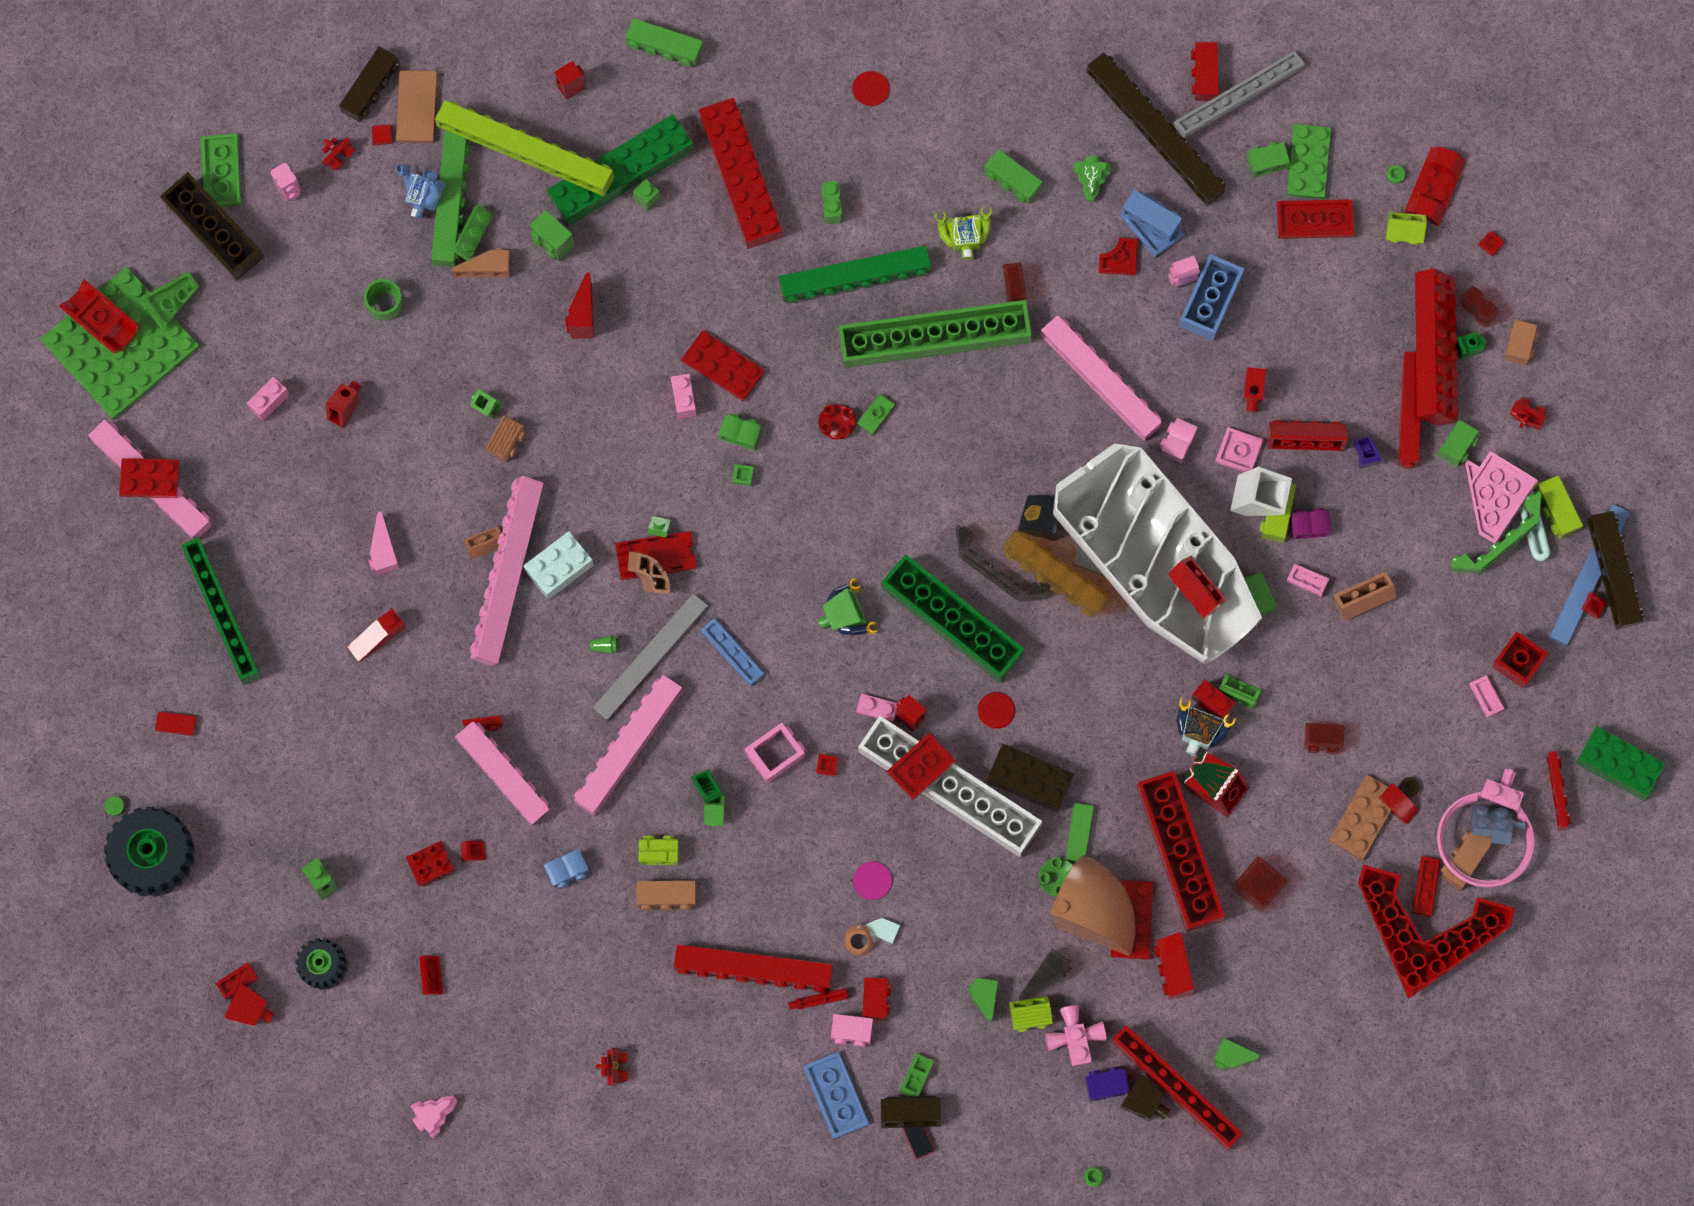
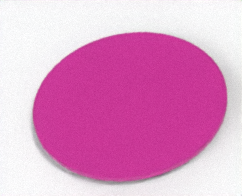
M866 862L855 871L853 885L861 897L868 900H877L889 892L892 885V877L887 867L879 862Z

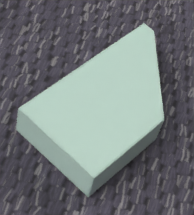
M884 918L864 925L870 929L871 936L893 944L900 925Z

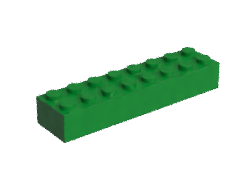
M671 114L594 161L599 165L605 164L613 170L614 179L605 197L566 180H562L546 190L547 196L568 227L694 151L693 142L675 115Z
M907 554L902 557L881 582V589L997 682L1000 683L1024 655L1025 649Z

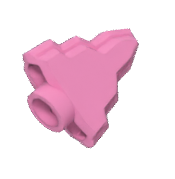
M454 1095L442 1097L437 1101L428 1100L424 1103L418 1101L410 1106L416 1116L412 1120L420 1132L426 1130L434 1138L441 1132L440 1127L446 1123V1116L453 1111L458 1101Z

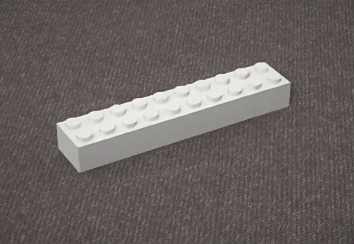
M879 716L859 745L858 752L883 769L888 770L919 741ZM955 764L922 792L923 795L1019 857L1022 856L1042 826L1040 819Z

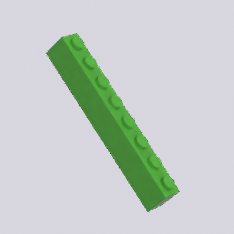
M444 130L439 181L446 183L437 203L431 261L433 266L455 267L456 261L459 262L460 256L452 250L461 234L459 227L463 226L464 217L461 215V208H465V197L462 196L463 191L467 190V180H464V176L469 170V162H466V156H470V145H468V139Z

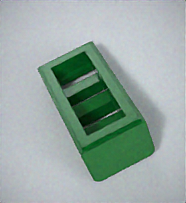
M709 769L691 777L694 786L705 803L723 796Z

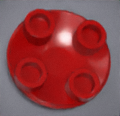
M841 404L826 405L819 415L818 426L826 437L840 440L848 437L854 431L856 418L853 410Z

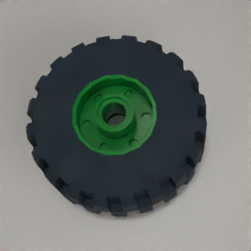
M146 807L144 810H141V808L134 809V813L130 815L126 813L121 816L123 819L119 823L116 821L112 826L113 831L111 833L108 832L106 837L108 842L107 845H104L105 863L113 878L127 891L144 897L147 895L156 897L162 892L167 894L172 891L171 888L177 885L179 887L183 883L182 879L185 876L188 877L191 872L189 868L194 864L195 859L193 856L195 845L192 842V836L184 823L176 815L169 813L165 809H155L154 807Z

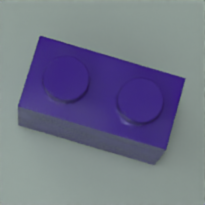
M1112 1067L1108 1069V1072L1100 1073V1070L1089 1072V1075L1085 1076L1090 1102L1129 1094L1125 1069Z

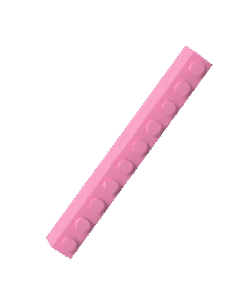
M521 476L512 483L511 490L513 492L507 502V515L502 521V526L504 527L498 538V551L493 557L494 567L489 573L488 580L490 582L484 593V606L481 607L479 612L480 622L475 628V642L472 643L470 648V659L491 666L499 662L543 483Z

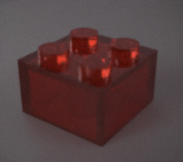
M1258 855L1236 880L1232 889L1262 914L1286 886L1288 880Z

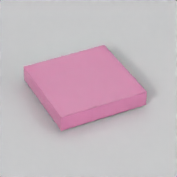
M1227 427L1215 463L1241 472L1252 470L1264 439Z

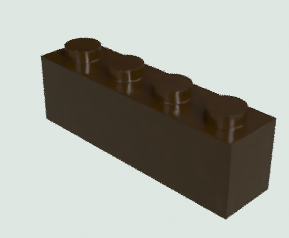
M379 46L339 104L340 111L359 123L362 118L365 119L370 112L369 108L372 103L375 104L378 101L381 90L389 85L391 75L396 74L399 70L400 62L398 56Z

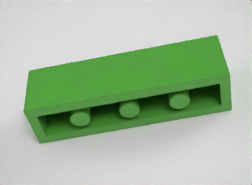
M634 18L625 36L626 44L631 49L638 50L639 48L653 56L658 54L667 61L676 60L686 67H696L703 49L702 40Z

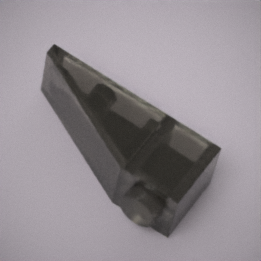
M1051 949L1020 994L1019 1000H1025L1057 983L1062 977L1067 978L1072 970L1070 967L1072 961Z

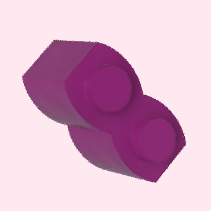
M1315 508L1312 510L1313 512H1305L1303 509L1293 511L1294 513H1291L1289 518L1292 539L1329 537L1332 533L1329 511L1324 510V508Z

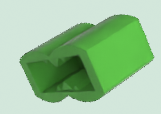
M837 181L823 182L824 220L826 224L841 223L840 186Z
M725 414L718 439L754 450L761 432V426L755 420L748 419L746 421L742 420L737 414Z

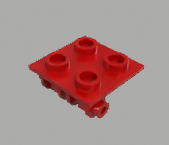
M441 841L406 856L419 887L422 885L424 887L426 884L431 883L432 879L435 882L436 877L441 879V875L444 877L452 874L451 872L454 871Z

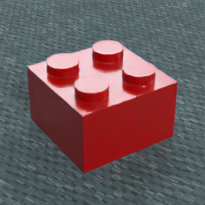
M1516 631L1494 661L1492 667L1524 689L1547 657L1548 652Z

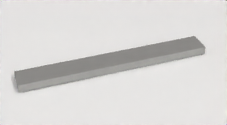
M1293 51L1174 121L1173 125L1183 138H1186L1305 68L1306 64L1296 51Z
M692 594L593 706V710L608 721L708 608V605Z

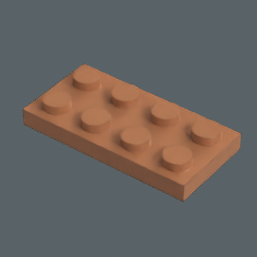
M1366 775L1330 837L1329 842L1363 860L1391 812V809L1379 799V796L1388 786Z

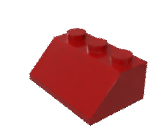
M1178 932L1158 939L1153 949L1155 957H1159L1161 964L1158 965L1159 976L1164 978L1165 984H1162L1164 996L1167 995L1168 1000L1192 996L1194 986L1182 933Z

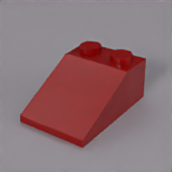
M590 272L585 274L568 309L569 316H565L567 333L571 334V339L594 338L593 288Z

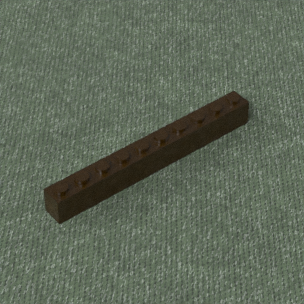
M1103 52L1087 65L1086 72L1206 206L1224 194V181L1212 173L1213 170L1207 163L1204 164L1199 153L1196 150H1192L1188 146L1187 140L1176 133V128L1173 124L1166 122L1162 112L1159 109L1156 110L1152 106L1151 100L1140 93L1137 84L1131 83L1126 72L1116 66L1115 60L1110 55L1107 56Z

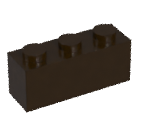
M929 1095L924 1098L906 1096L903 1099H896V1097L890 1096L881 1099V1128L941 1127L940 1098Z

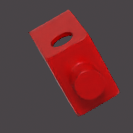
M1247 367L1245 371L1242 401L1247 402L1246 412L1257 413L1258 403L1263 401L1266 369ZM1250 390H1256V395L1251 394Z
M351 381L349 386L340 384L326 403L327 420L342 428L345 426L359 403L358 391L361 388L359 383Z
M240 982L224 1014V1018L256 1026L259 1019L270 1023L274 1012L264 1008L267 1003L264 997Z

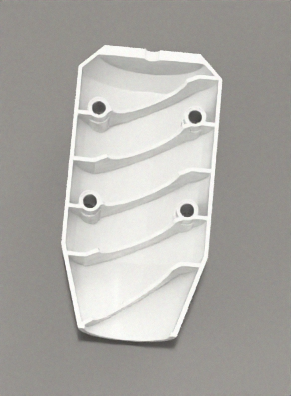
M1114 443L1090 460L1087 465L1080 467L1056 485L1054 517L1148 628L1201 663L1208 664L1227 652L1262 619L1233 555L1142 448ZM1189 556L1193 557L1227 599L1214 614L1206 618L1197 613L1195 607L1184 597L1181 590L1168 576V573L1181 560Z

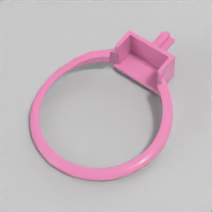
M1511 769L1504 770L1500 784L1487 779L1481 792L1469 794L1458 799L1445 811L1440 820L1437 831V845L1440 856L1447 868L1456 877L1468 884L1479 887L1505 885L1519 877L1532 859L1535 846L1534 832L1530 820L1520 806L1524 793L1511 788L1516 772H1513ZM1484 798L1513 809V813L1518 814L1515 816L1517 820L1526 823L1524 832L1527 848L1524 859L1512 874L1500 880L1485 881L1465 875L1454 866L1445 852L1444 830L1449 818L1459 808L1476 803L1477 799L1482 800Z

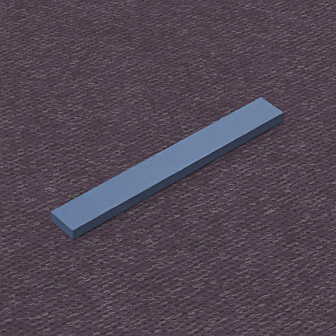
M1613 504L1610 511H1614V514L1618 517L1619 533H1621L1630 512ZM1592 546L1549 636L1550 639L1567 646L1583 613L1581 608L1589 592H1593L1601 575L1594 546Z

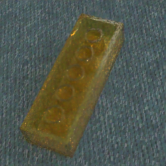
M1014 530L1001 548L1005 552L1003 554L1011 561H1018L1020 563L1019 567L1026 572L1030 571L1036 574L1035 578L1038 581L1051 585L1050 589L1056 594L1065 595L1067 597L1065 600L1073 606H1080L1082 608L1081 612L1088 617L1100 616L1113 598L1022 530Z

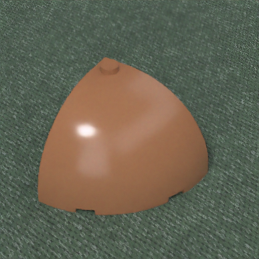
M1086 855L1081 856L1066 876L1050 915L1058 929L1130 956L1135 940V914L1130 897L1112 871L1093 858Z

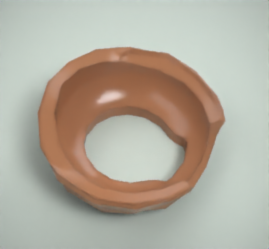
M855 924L845 932L844 945L851 954L864 956L874 946L870 929L862 924ZM855 934L866 935L868 944L861 949L854 948L851 944V938Z

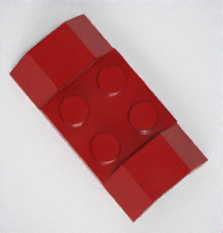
M1431 147L1404 213L1426 215V219H1429L1434 225L1439 227L1466 160L1459 153L1449 149Z
M85 279L81 282L78 291L68 301L59 305V308L113 354L123 351L136 337L140 328L136 322Z

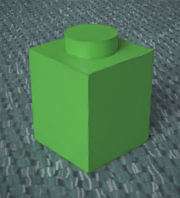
M645 179L633 191V197L635 201L648 211L660 199V193L657 188Z
M720 796L704 804V825L723 826L725 796Z

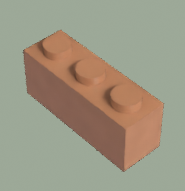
M1386 571L1334 594L1335 606L1344 621L1396 598L1394 584Z
M1467 830L1461 839L1464 841L1461 848L1457 846L1451 854L1454 857L1451 862L1458 870L1470 877L1492 843L1491 837L1472 835V831ZM1444 865L1441 869V872L1444 873L1441 879L1461 891L1466 882L1456 877Z
M637 881V908H641L642 911H652L653 908L670 911L672 907H680V910L683 911L692 910V907H696V882Z

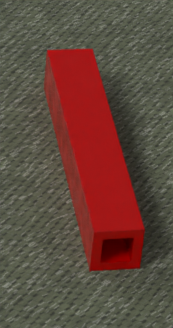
M1404 351L1402 357L1397 465H1402V468L1411 469L1413 466H1417L1419 461L1420 418L1417 417L1416 352Z

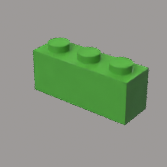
M999 149L984 166L986 177L991 181L996 180L1006 192L1011 191L1021 203L1026 202L1029 204L1042 188L1043 182Z

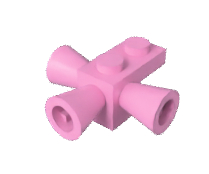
M1079 1005L1061 1008L1060 1012L1067 1027H1064V1033L1044 1032L1048 1052L1066 1045L1072 1067L1090 1064L1092 1061L1087 1040L1106 1041L1103 1021L1084 1028V1023L1079 1024Z

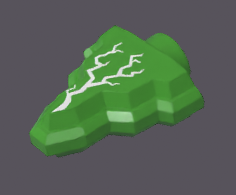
M1087 156L1085 161L1074 162V173L1078 175V182L1083 185L1084 196L1087 201L1093 202L1099 194V186L1105 183V178L1110 175L1111 164L1100 162V158L1097 156Z

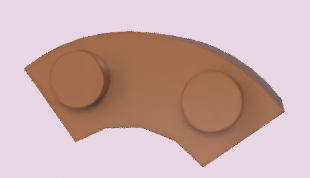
M629 552L628 571L634 572L640 577L644 591L670 594L668 576L658 564V561L646 554Z

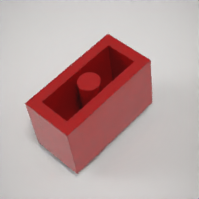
M573 61L554 71L556 85L566 100L585 89L584 71L580 65L576 66Z
M1205 679L1191 697L1194 702L1211 715L1223 720L1235 705V702Z
M910 695L906 698L902 697L897 702L896 718L914 732L926 719V709Z
M864 977L863 1018L886 1021V1015L890 1016L891 1004H887V996H891V984H888V979Z

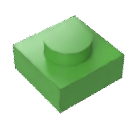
M735 464L732 484L751 487L754 467Z
M652 516L648 527V534L666 538L671 520Z

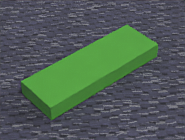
M1074 803L1065 857L1068 861L1076 862L1081 856L1086 855L1094 808L1092 805Z

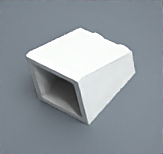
M1261 467L1239 474L1230 511L1247 517L1284 515L1292 478Z

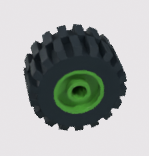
M315 938V941L309 940L307 941V946L303 944L301 946L303 950L297 952L299 958L295 959V964L298 966L296 967V972L299 973L298 976L306 984L320 990H324V988L331 989L332 985L337 986L340 984L338 981L344 979L343 973H347L348 970L346 968L348 960L345 959L346 954L342 951V948L325 938L323 940L320 938Z

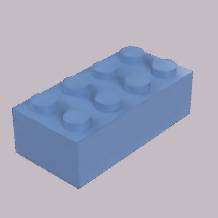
M1210 254L1182 314L1179 327L1214 341L1243 277L1245 268Z

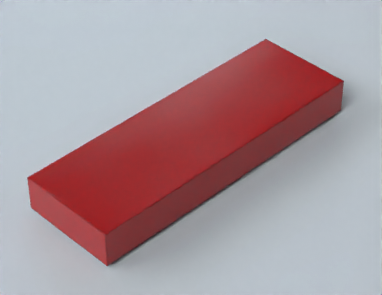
M1421 856L1412 914L1432 917L1441 859Z

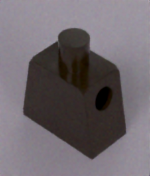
M1142 1074L1120 1106L1121 1109L1150 1121L1154 1114L1164 1120L1170 1112V1109L1161 1104L1165 1095Z

